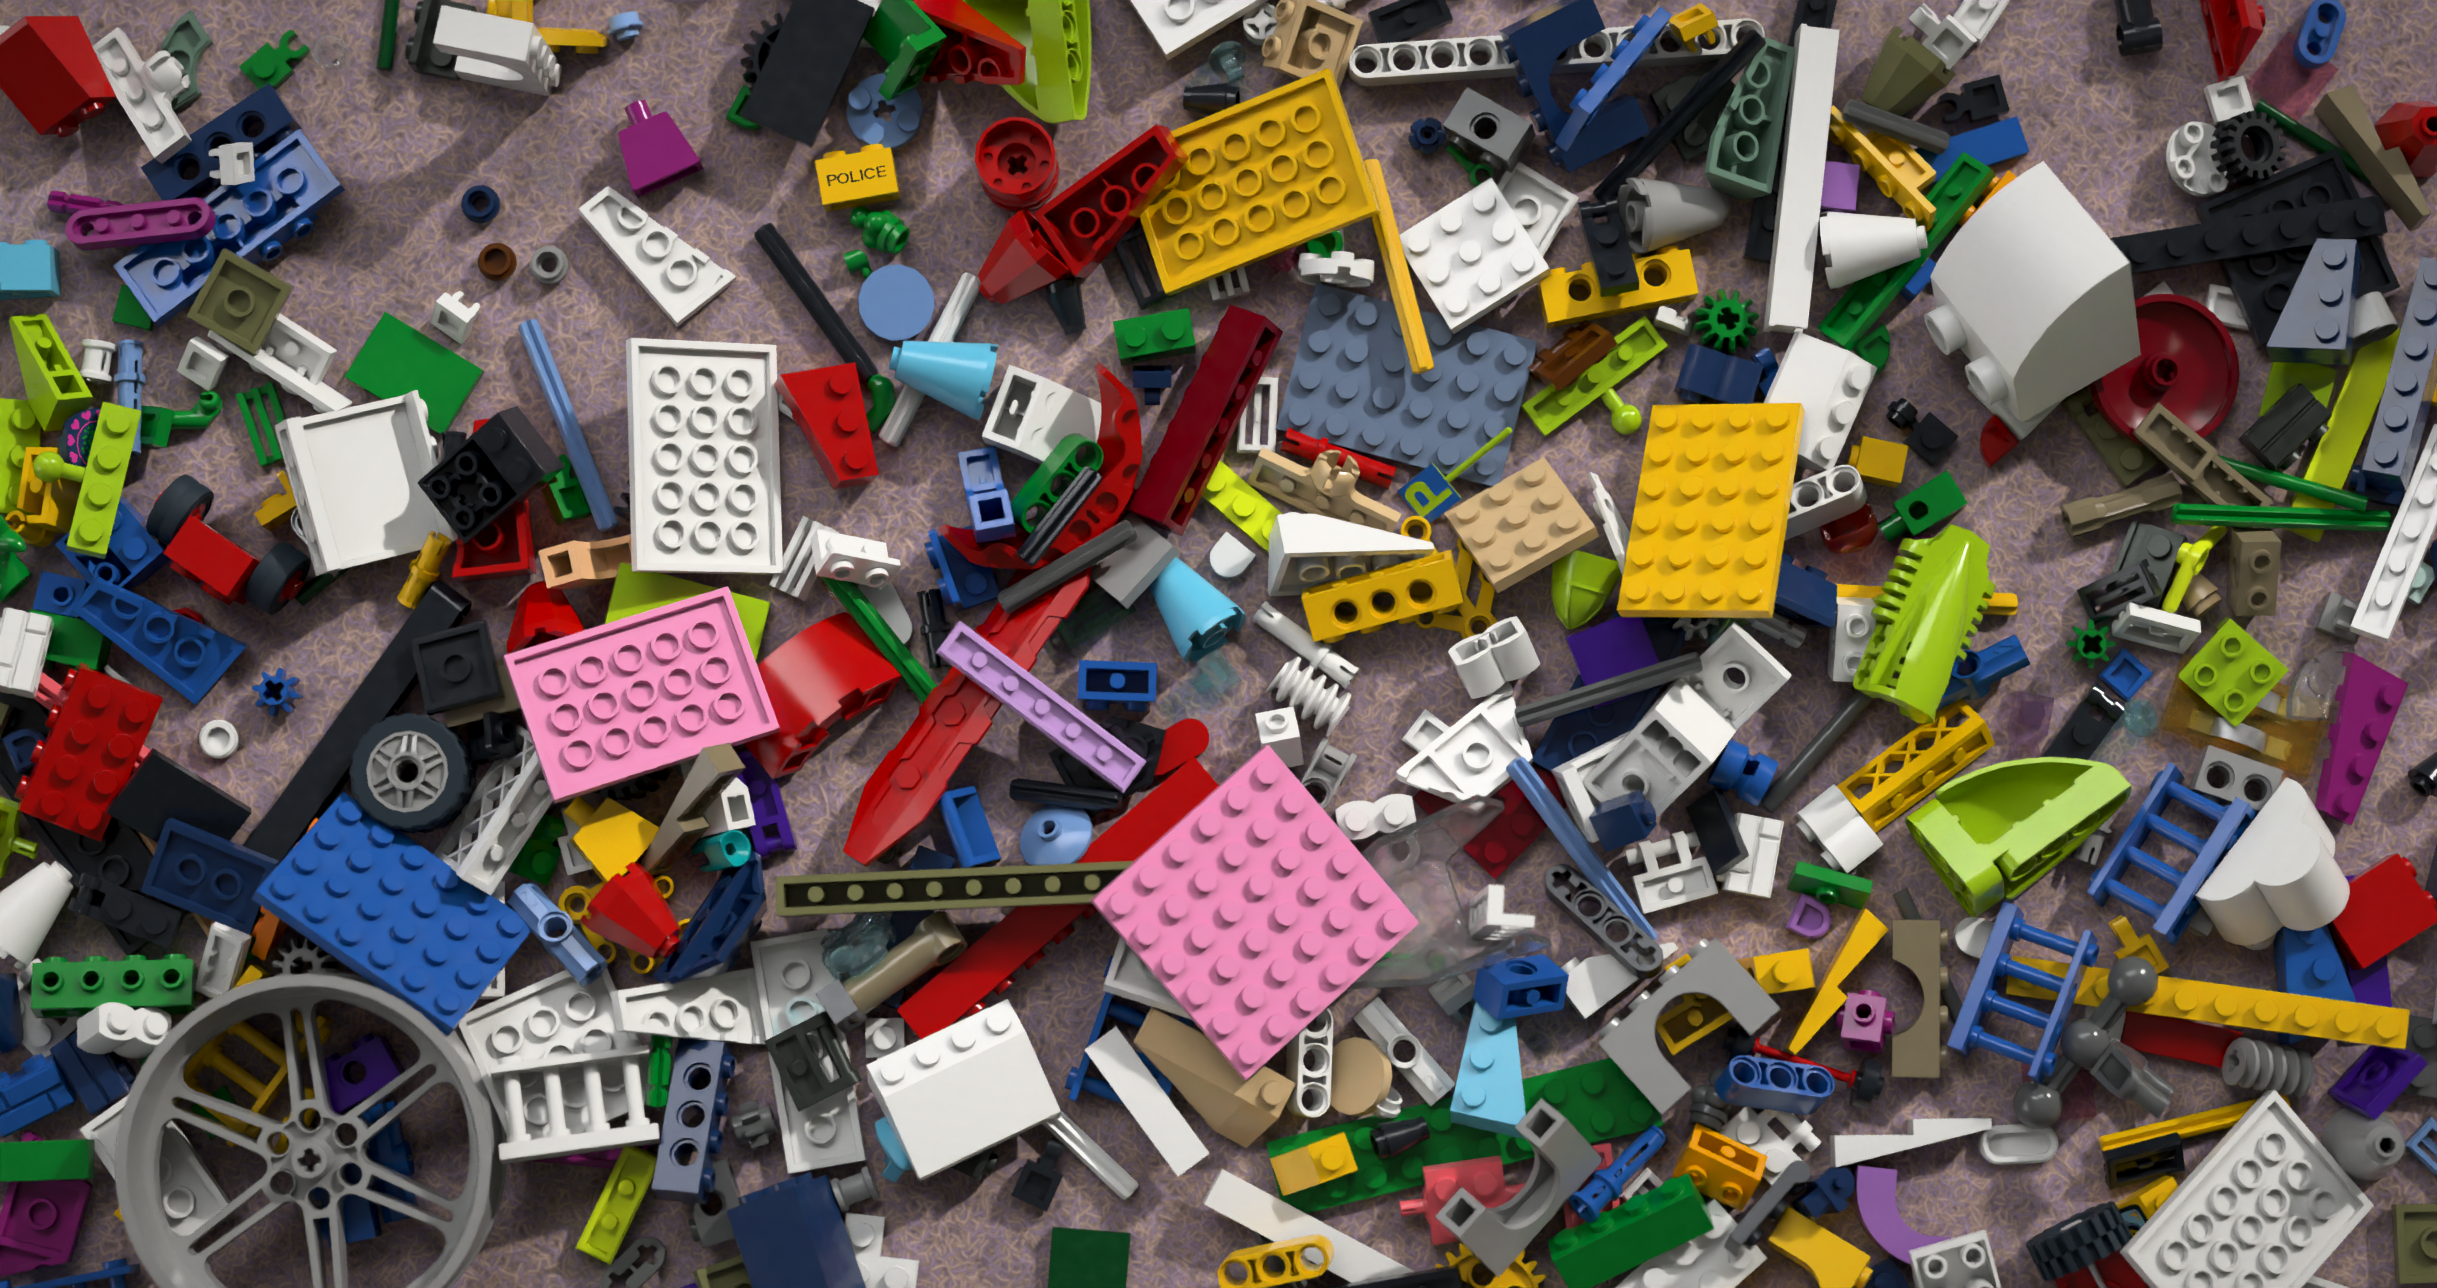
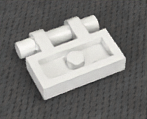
M1684 831L1672 833V838L1654 843L1647 840L1638 843L1636 848L1624 851L1628 866L1643 862L1646 870L1644 874L1631 877L1642 914L1718 894L1714 876L1706 856L1692 859L1690 849L1701 846L1695 831L1687 834ZM1673 853L1677 854L1680 864L1659 869L1656 858Z
M1746 1106L1719 1131L1720 1134L1768 1156L1762 1177L1771 1186L1792 1162L1802 1161L1792 1151L1799 1142L1810 1153L1821 1144V1141L1811 1132L1813 1127L1805 1119L1801 1121L1794 1113L1763 1109L1757 1115L1750 1107ZM1774 1117L1790 1131L1783 1140L1767 1125Z

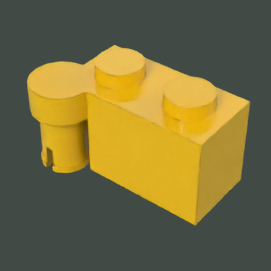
M26 447L17 508L35 515H26L21 511L14 510L8 513L5 521L13 523V526L9 524L8 526L17 532L26 543L42 548L52 542L55 533H68L71 530L82 483L60 478L55 482L41 481L33 471L35 458L46 451L55 452L60 455L59 448Z

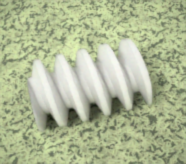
M1297 656L1282 667L1265 693H1269L1277 687L1276 701L1280 703L1284 699L1291 697L1289 707H1294V710L1303 706L1301 719L1305 721L1311 716L1316 715L1313 725L1316 730L1328 724L1326 733L1328 738L1349 710L1352 695L1346 693L1338 699L1336 695L1339 685L1334 684L1328 689H1324L1326 676L1323 674L1313 681L1311 677L1314 667L1310 665L1303 671H1299L1301 658Z

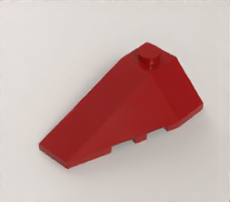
M913 0L947 36L925 73L923 81L928 83L955 81L956 84L983 81L984 84L1020 85L1025 82L1026 47L962 0Z

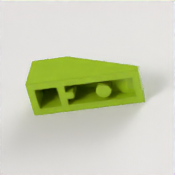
M47 314L11 316L9 324L29 405L44 432L64 430L65 427L63 425L66 419L76 412L87 410L93 396Z

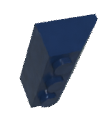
M1782 553L1773 612L1806 627L1833 628L1836 621L1837 585L1826 580L1828 574L1811 566H1806L1805 570L1792 564L1794 561L1793 557Z

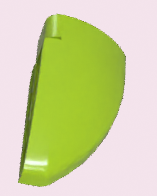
M962 0L1026 47L1025 82L1020 85H1001L1007 93L1024 108L1047 123L1064 124L1081 121L1086 118L1091 77V18L1089 0Z

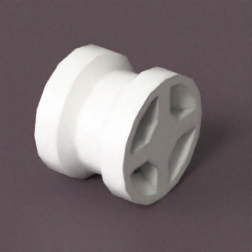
M1263 3L1244 15L1243 31L1248 41L1255 45L1263 46L1266 38L1274 34L1278 22L1274 18V6L1269 3Z

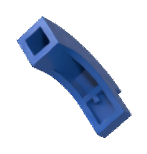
M990 446L957 452L968 513L976 544L1015 537V524L1008 490L1004 489L996 447Z

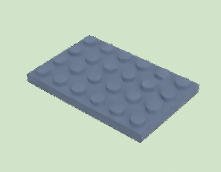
M1316 283L1276 431L1286 433L1288 427L1295 431L1321 440V437L1329 439L1328 443L1350 451L1422 470L1433 462L1444 476H1447L1501 431L1510 427L1512 433L1455 478L1485 487H1493L1495 484L1501 483L1530 373L1528 367L1532 365L1538 341L1474 324H1469L1453 334L1443 316L1420 310L1434 368L1425 374H1414L1411 370L1394 303Z

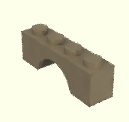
M1892 919V959L1906 965L1916 974L1923 991L1922 1007L1915 1021L1906 1029L1891 1035L1892 1077L1940 1078V1069H1947V1045H1940V1029L1947 1030L1948 1009L1947 1006H1940V990L1948 989V968L1940 967V951H1948V928H1940L1939 919Z

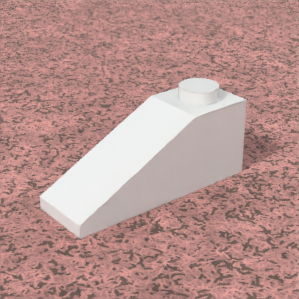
M1674 942L1659 945L1663 952V960L1679 949ZM1634 949L1638 953V964L1641 965L1643 962L1652 964L1651 954L1644 957ZM1611 954L1585 958L1581 962L1574 957L1560 967L1569 975L1565 997L1581 1019H1586L1639 979L1630 973Z

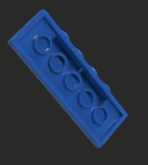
M300 129L293 132L254 161L255 181L238 185H222L203 199L213 209L216 216L215 225L206 236L198 239L143 244L113 265L158 327L188 305H193L223 249H228L255 265L261 260L266 262L272 261L282 253V245L292 237L300 239L307 236L314 228L313 222L319 218L315 212L345 190Z

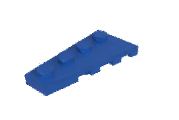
M1660 6L1651 18L1644 14L1631 31L1635 37L1630 42L1624 38L1610 56L1614 62L1609 67L1603 63L1590 80L1594 86L1589 91L1582 88L1572 100L1569 107L1574 111L1555 141L1566 152L1569 150L1583 126L1587 127L1607 98L1613 95L1629 73L1628 70H1633L1660 36L1672 17L1664 8Z
M99 577L93 580L71 607V610L195 705L246 648V643Z

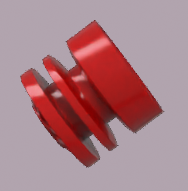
M1009 117L996 121L982 133L976 144L975 163L984 193L994 205L1008 212H1018L1019 210L1024 212L1038 209L1051 199L1058 186L1059 166L1051 136L1040 124L1028 118ZM1013 166L1016 168L1025 166L1026 173L1017 172L1013 175L1011 169Z

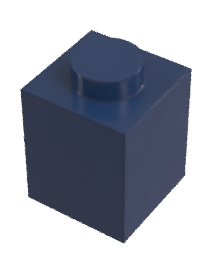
M1641 789L1601 802L1589 816L1605 852L1646 839L1657 824L1655 809L1652 803L1645 799Z

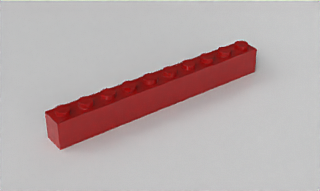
M1193 756L1093 841L1086 853L1076 863L1135 861L1219 785ZM1093 904L1016 907L896 1010L920 1039L955 1024L963 1016L965 1018L973 1016L986 1007L982 1000L992 991H995L998 996L1016 981L1012 974L1023 965L1027 970L1031 969L1046 956L1042 951L1046 945L1052 940L1059 945L1075 931L1071 925L1081 915H1084L1088 920L1098 912V909Z

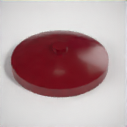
M2154 294L2135 299L2141 355L2089 384L2094 402L2103 418L2115 431L2139 445L2145 446L2132 433L2155 403L2158 402L2200 437L2204 438L2225 419L2237 394L2239 361L2234 342L2221 320L2207 307L2195 300L2175 294Z

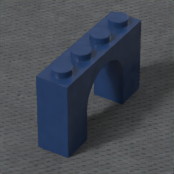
M1559 0L1499 31L1503 42L1499 43L1500 50L1507 63L1514 64L1519 75L1514 78L1516 86L1524 99L1529 98L1534 109L1530 112L1531 120L1539 133L1544 131L1549 145L1545 146L1547 156L1554 167L1559 165L1561 169L1568 173L1651 132L1637 99L1625 93L1602 105L1587 127L1583 126L1575 142L1567 152L1555 143L1571 114L1563 112L1552 98L1549 86L1550 72L1554 62L1564 50L1606 29L1594 0Z

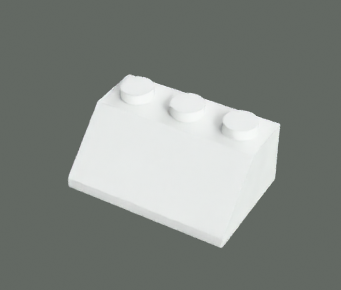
M1801 332L1794 333L1764 403L1802 404L1805 413L1796 464L1805 469L1826 471L1835 466L1877 367L1848 350Z

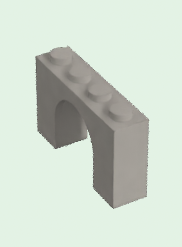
M1705 938L1702 939L1687 953L1692 959L1684 967L1679 969L1676 964L1673 965L1658 979L1662 986L1656 992L1650 995L1647 991H1644L1629 1005L1633 1012L1622 1022L1615 1017L1599 1032L1604 1038L1598 1044L1662 1115L1692 1089L1663 1057L1656 1043V1022L1659 1014L1670 1001L1685 994L1707 995L1723 1005L1750 1036L1780 1010L1778 1005L1717 938L1710 943Z
M1542 1098L1515 1127L1532 1146L1535 1154L1532 1173L1519 1193L1501 1206L1486 1208L1461 1187L1435 1216L1476 1259L1498 1278L1567 1202L1570 1195L1576 1192L1603 1161L1573 1125Z

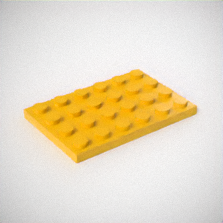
M1326 68L1171 131L1189 159L1142 213L1140 220L1164 292L1171 296L1381 213L1332 70Z
M1801 403L1652 405L1617 611L1621 617L1772 618L1805 413Z

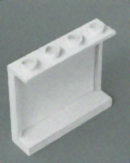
M418 390L398 397L301 418V416L290 418L275 425L316 576L421 551L430 531H435L437 534L438 532L450 538L452 542L457 540L458 535L417 483L438 465L436 458L439 456L437 442L433 436H430L426 423L428 420V409L425 401L420 399Z

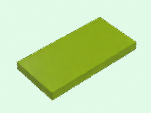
M621 562L618 567L604 624L719 588L663 573L632 572V565ZM730 592L756 661L771 602Z

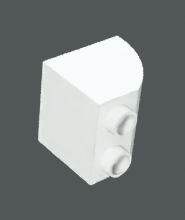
M2044 161L2004 186L1971 216L1948 244L1930 276L1936 308L1925 314L1924 320L1934 342L1946 355L1960 348L1971 361L1970 364L1965 366V372L1979 399L1986 406L2002 400L2020 423L2141 355L2130 262Z

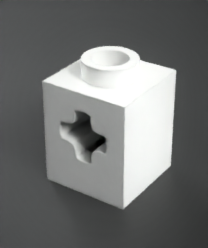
M1294 707L1256 713L1261 748L1264 745H1269L1288 768L1304 765Z

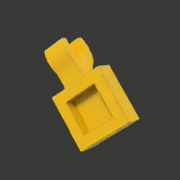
M2122 915L2108 922L2114 935L2123 946L2113 952L2117 960L2128 956L2140 957L2148 961L2155 968L2157 974L2169 968L2149 933L2137 937L2128 919L2125 916L2122 917Z

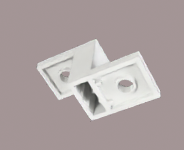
M1735 621L1700 655L1703 670L1700 673L1675 680L1660 695L1636 727L1582 780L1584 787L1600 802H1604L1637 791L1632 789L1627 783V775H1637L1644 781L1645 789L1642 790L1645 799L1652 803L1657 818L1715 761L1735 732L1792 675ZM1730 667L1739 668L1745 675V683L1737 684L1732 682L1728 678L1727 669Z

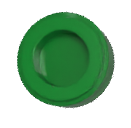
M1339 230L1305 242L1306 252L1322 255V258H1331V252L1342 251L1343 249L1342 234Z

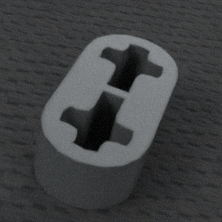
M651 1236L637 1240L604 1272L601 1280L602 1288H611V1285L614 1283L611 1275L614 1272L617 1275H621L629 1268L634 1273L627 1279L626 1285L629 1288H640L665 1263L667 1251L663 1242ZM642 1245L647 1248L653 1245L656 1246L658 1249L654 1254L657 1259L656 1263L653 1264L648 1261L638 1268L634 1263L642 1256L639 1248Z

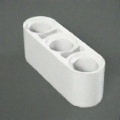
M1840 465L1793 484L1784 541L1861 509L1866 503L1867 493L1857 469L1850 465ZM1845 486H1853L1847 492H1839ZM1809 501H1817L1810 507H1803Z
M1327 1007L1316 1017V1026L1313 1030L1309 1031L1307 1027H1304L1287 1043L1286 1078L1295 1082L1296 1085L1286 1102V1106L1292 1114L1297 1116L1319 1117L1327 1111L1330 1105L1333 1015ZM1308 1050L1312 1051L1315 1057L1314 1066L1310 1070H1307L1303 1064L1304 1054ZM1307 1089L1312 1092L1314 1099L1309 1109L1304 1108L1301 1100L1303 1093Z

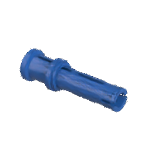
M1650 1125L1605 1170L1595 1171L1591 1175V1181L1580 1192H1573L1569 1197L1570 1205L1577 1215L1587 1222H1595L1600 1216L1599 1212L1610 1201H1616L1621 1196L1622 1186L1661 1147L1666 1145L1668 1140L1664 1132L1657 1126ZM1639 1150L1642 1151L1628 1167L1625 1166ZM1594 1194H1597L1598 1196L1595 1199H1593L1592 1196Z

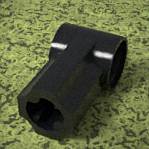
M2114 0L2119 22L2116 26V38L2122 44L2118 45L2120 55L2129 56L2162 50V28L2159 19L2153 16L2151 0Z

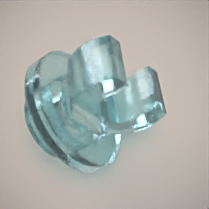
M1225 41L1212 49L1208 60L1214 71L1226 72L1231 84L1245 78L1240 66L1246 60V51L1241 43Z

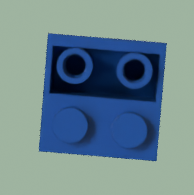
M122 496L120 497L105 559L66 550L70 531L55 544L89 584L96 577H99L128 591L144 583L171 560V558L163 554L168 546L146 529L147 522Z

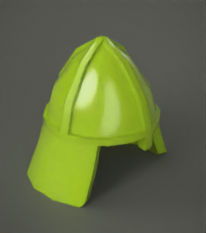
M1574 550L1552 563L1551 597L1557 617L1567 629L1573 630L1587 624L1602 610L1622 576L1618 561Z

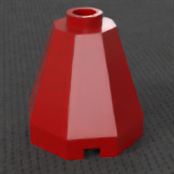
M2428 101L2396 102L2374 125V128L2385 151L2400 147L2414 178L2429 179L2437 172V105Z
M1019 210L1007 221L979 271L978 277L981 284L978 288L991 303L998 301L1001 305L1008 304L1041 290L1054 282L1066 279L1072 272L1037 218L1029 211L1023 212Z
M539 581L529 585L521 594L506 643L508 654L585 631L562 589H547L546 581Z
M631 862L625 867L630 873L625 877L619 873L611 877L589 902L586 909L592 915H583L580 922L591 932L649 958L657 959L660 955L667 958L681 942L677 938L681 928L652 875L641 864Z

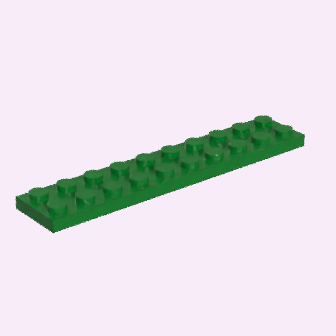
M1611 1057L1522 1079L1526 1115L1542 1098L1563 1115L1589 1144L1647 1130L1650 1125L1663 1126L1661 1113ZM1453 1096L1439 1099L1431 1107L1427 1103L1402 1108L1395 1118L1382 1119L1374 1115L1266 1142L1269 1157L1273 1158L1338 1133H1345L1358 1170L1285 1196L1282 1195L1274 1173L1280 1200L1304 1213L1424 1185L1422 1166L1500 1155L1502 1165L1533 1158L1535 1154L1532 1146L1526 1139L1451 1123L1450 1108ZM1420 1116L1425 1119L1430 1132L1429 1139L1418 1143L1391 1161L1388 1158L1379 1160L1376 1157L1370 1142L1369 1131L1375 1129L1378 1123L1415 1119Z

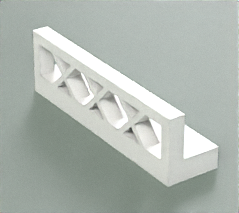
M1488 884L1469 902L1468 939L1514 942L1535 927V915L1504 914V885Z

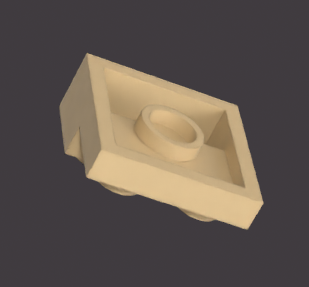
M1280 0L1274 11V18L1278 21L1274 34L1268 36L1262 46V55L1265 57L1263 66L1295 79H1302L1330 68L1340 91L1350 55L1353 52L1363 20L1316 0Z

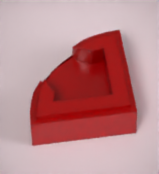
M1996 414L1989 418L1983 427L1984 430L1982 429V437L1980 435V452L1988 468L2020 443Z

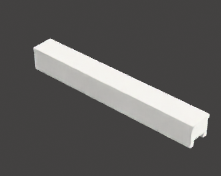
M1801 24L1795 33V53L1790 79L1763 332L1776 331L1794 334L1795 332L1803 333V329L1808 328L1839 30L1811 27L1807 26V24Z

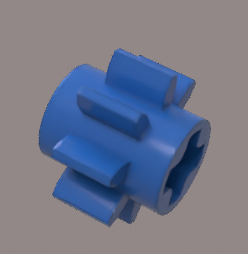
M282 668L277 670L276 676H271L264 671L261 672L264 680L260 686H252L253 690L259 692L261 698L255 703L256 707L263 708L269 704V715L277 717L279 708H284L285 711L293 713L294 709L291 706L295 699H303V695L296 693L294 688L300 682V679L292 677L285 680L286 670ZM275 684L284 687L280 691L281 700L271 698L275 693L272 688Z

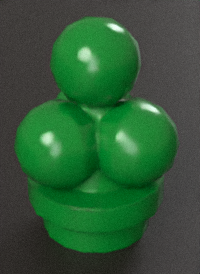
M857 206L851 210V224L858 229L865 228L862 233V241L867 248L878 249L883 253L891 252L894 255L904 248L910 236V229L905 226L903 220L896 217L891 211L880 210L878 212H871V210L864 206Z

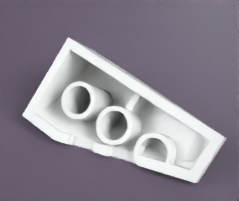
M1297 512L1278 514L1269 535L1268 594L1269 596L1302 595V589L1432 555L1434 546L1432 542L1318 514H1300Z

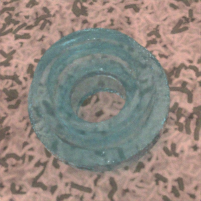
M2137 698L2126 702L2122 720L2128 731L2132 732L2136 737H2143L2156 728L2157 714L2151 702L2148 700L2141 701Z

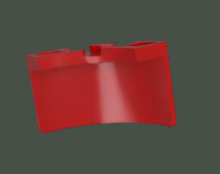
M842 612L828 617L786 641L757 665L780 729L777 733L746 742L744 745L772 779L801 771L810 756L830 736L826 729L841 717L848 722L860 713L885 703L899 681L901 674L883 656L850 614Z

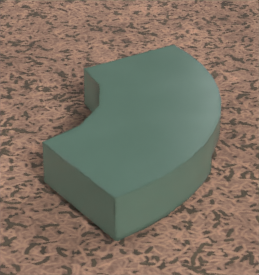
M191 10L173 25L161 45L162 50H166L170 53L171 57L176 58L185 70L182 77L188 74L191 82L188 89L172 100L171 106L175 113L202 96L197 83V66L203 53L214 44Z

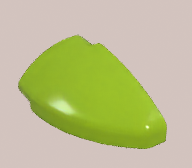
M2063 757L2026 758L2006 761L1975 770L1938 788L1935 792V798L1907 816L1905 823L1922 853L1947 889L1971 917L1977 918L2003 898L2009 901L2016 898L2072 853L2128 800L2131 794V785L2115 767L2102 762Z

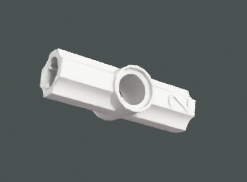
M1378 996L1353 1018L1366 1035L1380 1045L1379 1047L1382 1052L1387 1053L1391 1064L1397 1068L1430 1107L1456 1085L1424 1049L1419 1040L1409 1032ZM1400 1040L1411 1042L1415 1048L1414 1058L1409 1062H1399L1393 1055L1394 1045Z

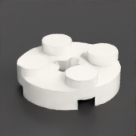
M1346 251L1331 252V258H1322V255L1315 253L1299 254L1298 280L1310 285L1321 284V281L1337 284V288L1368 287L1370 283L1373 284L1374 261L1354 259L1355 254Z

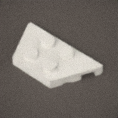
M1507 681L1396 771L1395 777L1403 783L1469 809L1475 810L1512 780V777L1506 771V767L1515 758L1524 757L1529 764H1532L1533 756L1523 732L1524 727L1518 725L1514 709H1516L1513 698L1512 685Z

